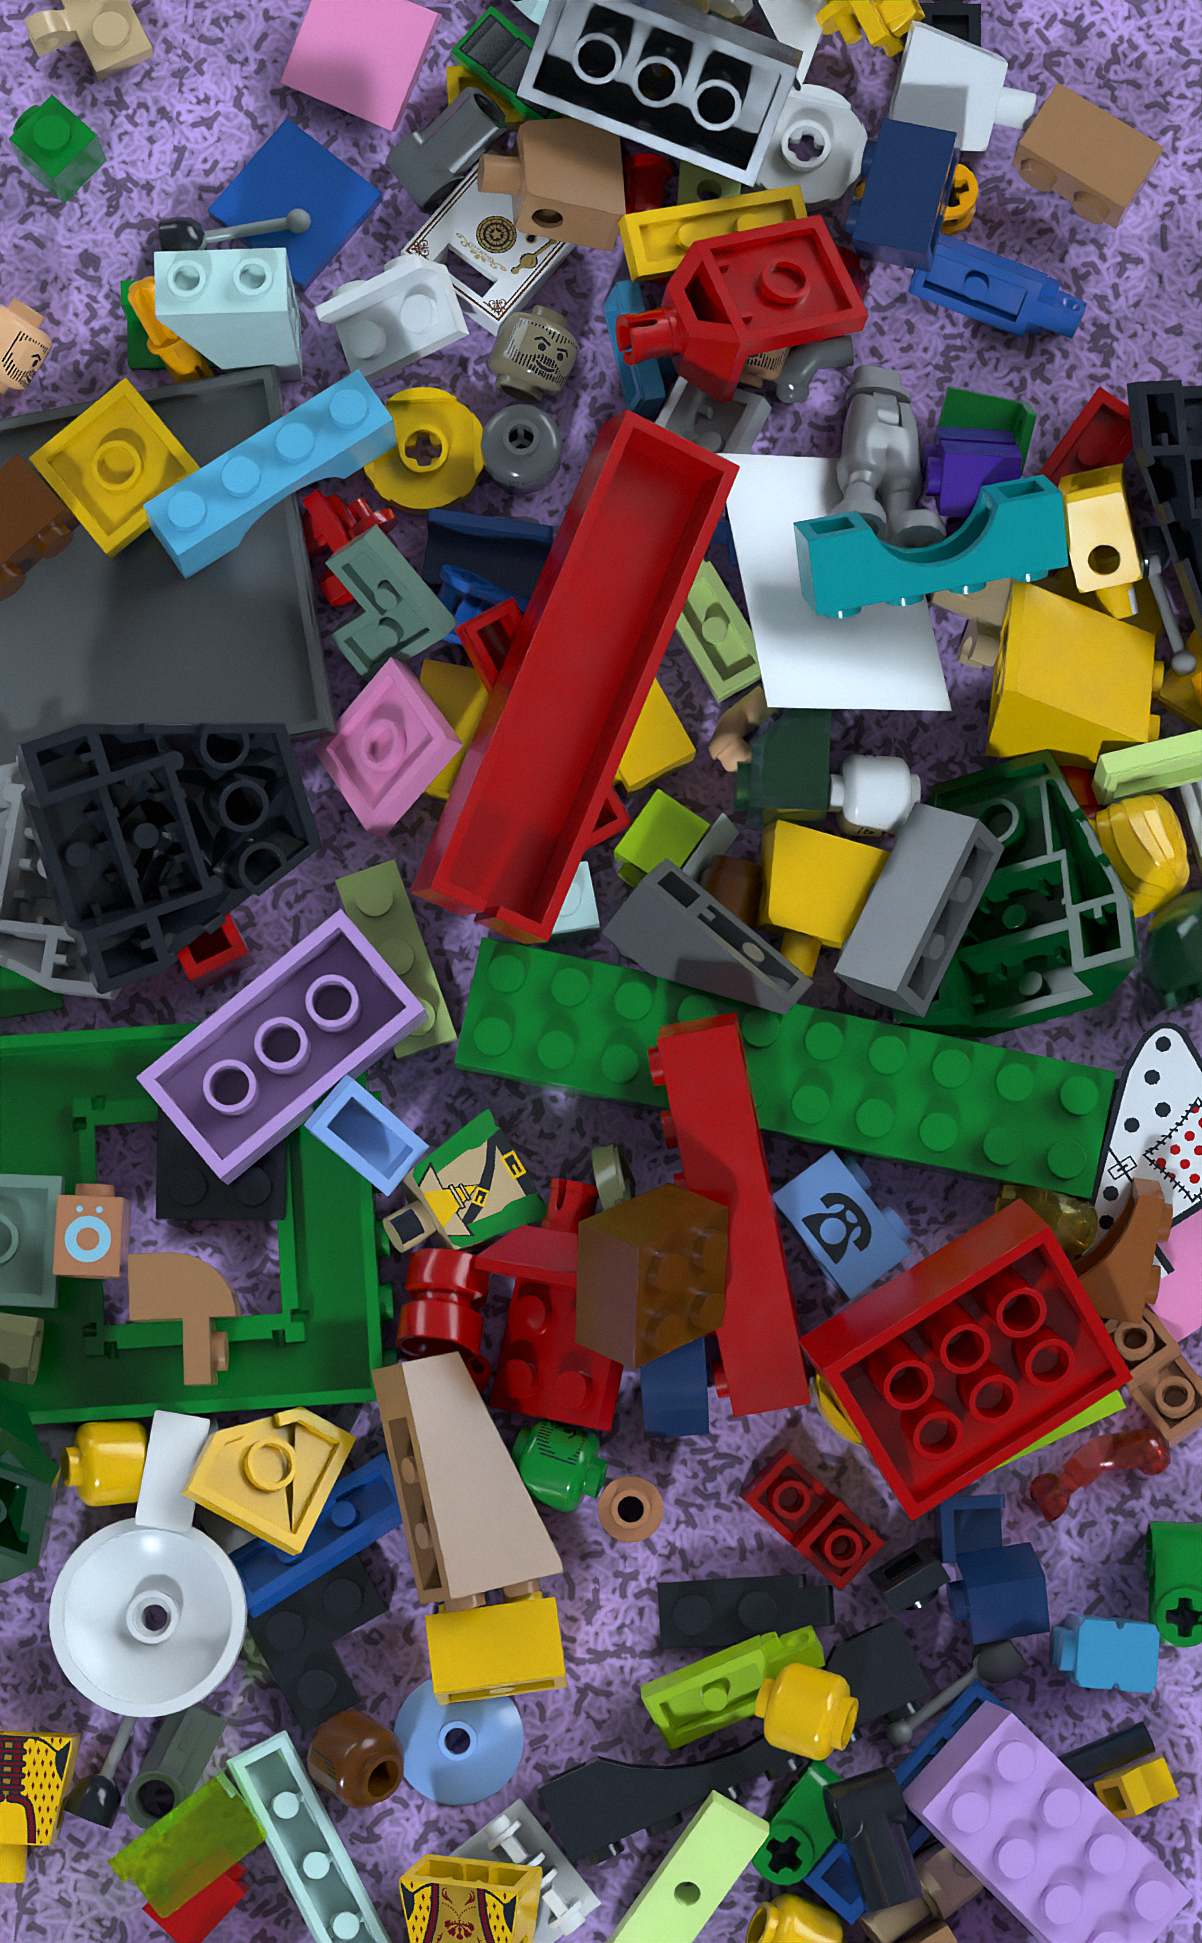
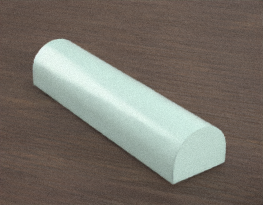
M283 1730L225 1761L315 1943H392L287 1731Z

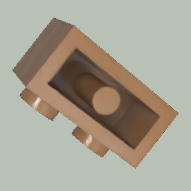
M1057 83L1019 141L1011 165L1019 170L1021 178L1033 188L1043 192L1052 190L1072 202V208L1082 218L1094 224H1103L1105 222L1114 229H1117L1154 172L1165 147L1060 83Z

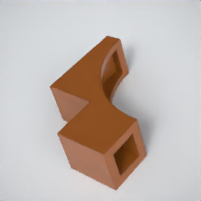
M1133 1177L1128 1197L1114 1224L1093 1248L1070 1263L1101 1318L1141 1324L1145 1303L1153 1305L1156 1303L1160 1287L1161 1267L1153 1265L1157 1242L1167 1243L1173 1218V1205L1165 1203V1197L1159 1181Z

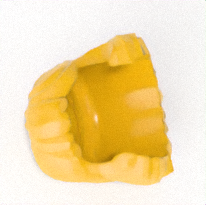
M1154 792L1148 795L1141 794L1135 798H1126L1119 803L1111 804L1104 810L1098 811L1095 818H1087L1133 903L1135 918L1160 911L1163 907L1170 905L1176 896L1180 895L1183 888L1187 885L1190 874L1186 841L1176 813L1171 804L1162 795Z

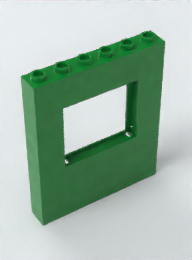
M203 1022L0 1036V1174L62 1176L65 1178L64 1195H75L76 1184H98L95 1126L158 1122V1104L136 1077ZM380 1059L377 1062H375L372 1066L379 1065ZM367 1069L355 1081L382 1104L381 1090L369 1091ZM304 1121L287 1136L285 1220H277L282 1313L242 1316L239 1319H216V1331H227L229 1348L228 1370L217 1371L218 1385H184L183 1321L105 1325L103 1279L65 1278L59 1276L58 1309L0 1306V1313L45 1320L39 1369L34 1385L0 1380V1396L24 1404L33 1426L130 1418H153L156 1410L183 1415L296 1408L300 1406L311 1407L377 1402L371 1370L398 1364L397 1348L385 1349L384 1323L395 1322V1300L393 1283L381 1284L380 1258L391 1257V1240L385 1231L383 1219H377L376 1194L383 1192L312 1135L304 1126L306 1123ZM291 1310L293 1315V1322H291Z

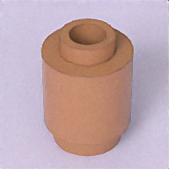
M619 1477L610 1482L599 1497L598 1517L600 1523L610 1536L619 1541L633 1543L650 1537L658 1529L663 1518L664 1507L660 1493L653 1484L641 1477ZM627 1496L637 1497L641 1500L644 1507L641 1518L635 1522H626L618 1514V1504Z

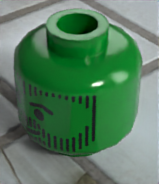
M546 1418L539 1420L532 1429L525 1426L521 1429L511 1454V1459L531 1500L562 1512H571L577 1509L585 1495L597 1498L608 1469V1461L598 1458L599 1440L595 1433L565 1422Z

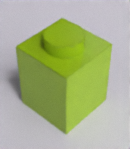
M657 789L614 849V861L621 865L617 872L618 876L630 886L636 888L640 881L665 858L682 870L709 832L710 824L660 789Z

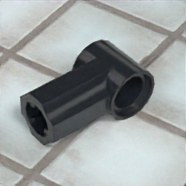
M884 1766L824 1785L822 1795L826 1814L835 1837L839 1843L846 1846L866 1913L892 1907L923 1896L922 1886L902 1826L905 1825L907 1818L905 1803L892 1770L888 1766Z

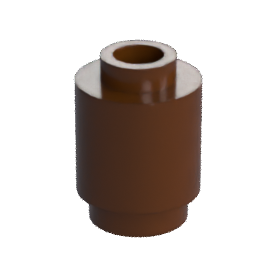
M723 855L712 856L709 869L702 870L699 885L753 930L763 890V883L759 881L762 868L757 864L739 858Z

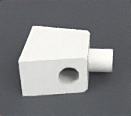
M911 20L887 119L957 132L960 150L986 151L993 124L1027 131L1034 112L1036 94L1003 86L1008 63L1003 57L925 23Z

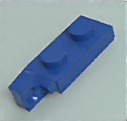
M940 233L931 272L915 270L908 289L911 295L1023 338L1025 332L1041 335L1043 328L1073 339L1087 305L1086 302L1059 290L1061 283L1051 277H1047L1048 274L943 233Z

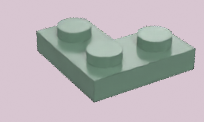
M377 524L337 549L325 562L363 608L342 621L328 637L367 683L373 679L390 657L404 663L445 638L458 624L457 620Z

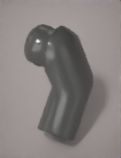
M851 335L832 337L820 342L814 341L792 346L779 377L773 381L777 383L776 396L785 403L802 402L810 394L808 381L812 379L818 370L853 366L854 355Z

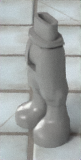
M871 365L857 367L853 372L854 385L846 393L847 413L843 428L841 458L836 464L838 485L844 495V499L834 507L831 515L856 510L872 528L877 538L893 546L923 548L939 543L946 539L945 524L941 517L928 509H916V501L921 493L923 481L920 473L918 431L913 410L910 406V394L902 388L901 375L898 372ZM875 492H877V494L883 500L884 510L881 507L880 503L875 501Z

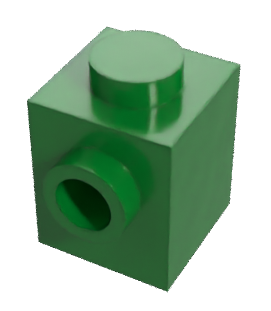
M53 95L40 107L33 105L23 112L14 125L13 134L9 137L19 163L64 204L107 161L97 134Z

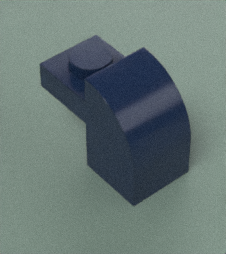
M704 1336L639 1367L644 1439L709 1434L707 1372Z

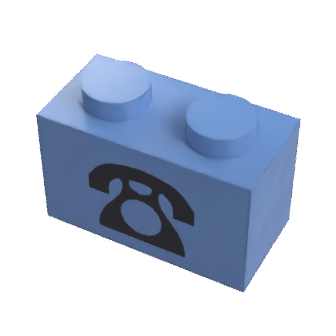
M831 1150L773 1194L777 1214L847 1303L912 1253L904 1243L912 1235L890 1206H886L880 1211L866 1194L865 1190L872 1183L858 1163L849 1154L840 1160L835 1152Z

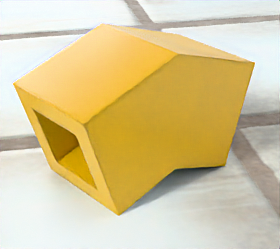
M1159 1754L1119 1769L1093 1783L1100 1802L1118 1820L1135 1817L1154 1806L1179 1797L1166 1761Z

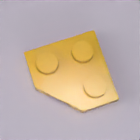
M302 1406L247 1424L223 1429L208 1437L180 1494L288 1554L295 1556L302 1552L357 1437Z

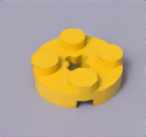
M417 387L406 389L386 400L387 404L384 407L394 420L397 446L364 466L367 480L375 489L381 501L405 513L428 515V509L430 508L449 511L456 505L469 500L475 492V487L485 470L480 447L483 428L474 413L472 412L471 414L466 406L457 401L455 396L437 388ZM429 437L432 447L442 448L440 457L432 458L431 465L418 466L416 459L407 458L406 456L407 449L417 447L418 438Z

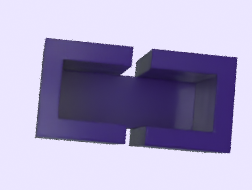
M936 426L935 444H924L921 475L922 481L925 482V496H933L939 516L968 518L976 504L981 486L1021 478L1023 457L1016 445L1012 432L1007 430Z

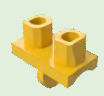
M825 0L827 5L816 14L815 18L819 26L824 27L821 34L829 35L840 31L846 45L855 44L862 39L863 36L856 24L859 21L870 44L873 47L882 46L886 55L891 58L904 50L905 45L900 36L908 32L911 20L921 21L925 14L918 0Z

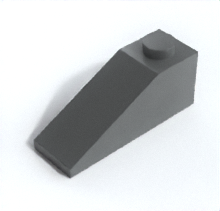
M667 858L640 881L601 932L615 944L617 951L622 957L633 964L640 965L651 975L784 1015L814 983Z

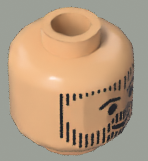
M14 297L7 307L0 304V393L3 395L6 394L9 387L15 390L26 389L52 349V340L49 335L39 328L45 317Z

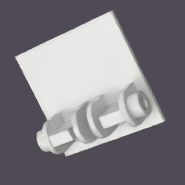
M521 1798L516 1800L449 1855L452 1857L542 1867V1882L533 1943H554L562 1935L568 1936L585 1922L586 1919L584 1917L602 1904Z

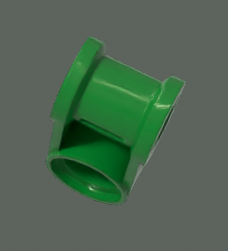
M1149 1520L1146 1532V1549L1152 1551L1146 1552L1148 1621L1150 1624L1156 1625L1157 1631L1160 1632V1641L1165 1645L1183 1648L1197 1646L1202 1642V1523ZM1179 1599H1184L1185 1610L1196 1613L1195 1625L1185 1626L1183 1637L1178 1636L1177 1625L1166 1623L1165 1618L1166 1610L1177 1609Z
M811 1759L797 1775L800 1780L798 1782L793 1780L780 1797L779 1804L765 1820L769 1822L770 1834L751 1861L758 1873L774 1884L790 1885L799 1882L808 1874L826 1849L837 1839L826 1814L822 1788L826 1784L842 1780L843 1778L820 1760ZM792 1836L795 1842L792 1844L790 1851L797 1857L795 1863L791 1867L779 1863L771 1870L768 1864L772 1859V1854L766 1849L768 1842L774 1838L783 1843Z

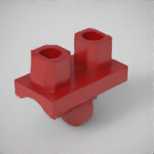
M316 490L302 500L308 510L302 514L309 559H314L329 547L335 553L337 549L375 524L378 525L386 536L398 524V519L391 508L373 513L364 498L355 500L347 508L340 495L334 494L325 497L321 490ZM331 570L317 579L318 586L331 606L344 608L357 602Z

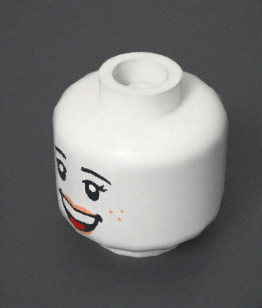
M852 754L844 759L838 774H828L824 789V808L826 812H835L839 829L844 834L895 838L899 828L905 824L915 802L920 803V778L918 774L910 773L907 763L902 758Z

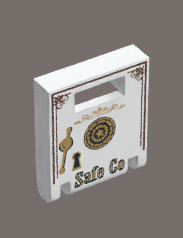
M493 149L486 153L490 155H499ZM477 164L401 250V256L417 254L419 257L444 264L447 261L449 248L495 283L482 298L449 273L461 311L497 337L505 318L515 312H520L567 258L576 244L519 232L513 223L512 195L479 192L477 186Z

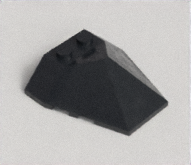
M1182 380L1127 383L1133 454L1145 480L1198 636L1202 638V385L1182 386Z

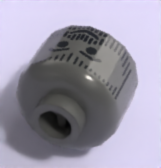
M516 404L504 407L489 419L482 432L480 447L485 472L492 482L509 493L523 495L540 491L551 483L560 470L563 453L559 427L551 416L536 406Z

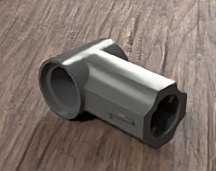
M466 87L428 128L420 129L399 142L388 154L386 165L423 213L433 212L440 207L437 201L446 195L447 197L450 196L466 177L464 173L508 129L505 123L506 115L493 99L487 97L477 87Z
M201 1702L180 1712L167 1715L137 1776L127 1787L124 1798L125 1809L132 1822L146 1830H163L175 1823L188 1808L191 1795L230 1719ZM160 1780L171 1787L175 1802L170 1813L158 1815L145 1807L142 1801V1791L147 1781Z

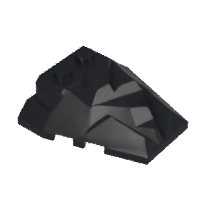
M79 722L16 744L19 771L25 789L21 792L22 803L61 923L67 935L74 938L81 962L97 993L101 995L165 971L179 960L176 954L204 932L212 934L227 922L224 917L252 894L259 897L322 847L284 723Z

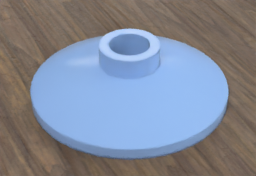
M432 1678L422 1683L408 1696L398 1713L394 1726V1733L404 1748V1777L422 1795L436 1802L448 1805L473 1804L497 1793L513 1776L523 1751L524 1733L521 1718L509 1696L439 1706L434 1696ZM461 1728L469 1734L470 1746L464 1752L455 1753L446 1746L445 1736L451 1729Z

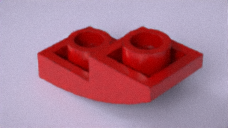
M783 1448L778 1451L738 1495L840 1591L848 1585L885 1544L842 1501L827 1490Z

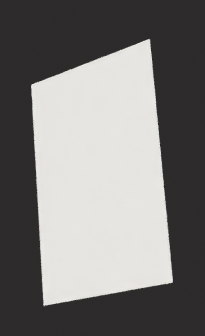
M716 453L740 466L727 498L726 506L767 706L778 708L952 711L925 594L921 602L908 606H891L886 602L862 606L860 613L847 618H828L823 614L816 615L802 596L793 522L829 516L834 507L843 501L844 495L837 480L836 464L839 459ZM875 492V501L879 502L884 510V502Z

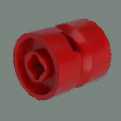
M439 1248L421 1249L410 1254L405 1288L409 1291V1298L412 1302L403 1305L401 1308L395 1344L401 1351L419 1358L456 1351L459 1352L463 1362H470L478 1358L484 1319L475 1310L486 1306L491 1273L474 1269L476 1255L463 1251Z

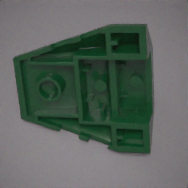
M1046 749L932 785L927 805L979 819L1005 848L924 1018L892 1008L893 1024L931 1033L987 1038L1104 1005L1140 962L1133 903L1053 754Z

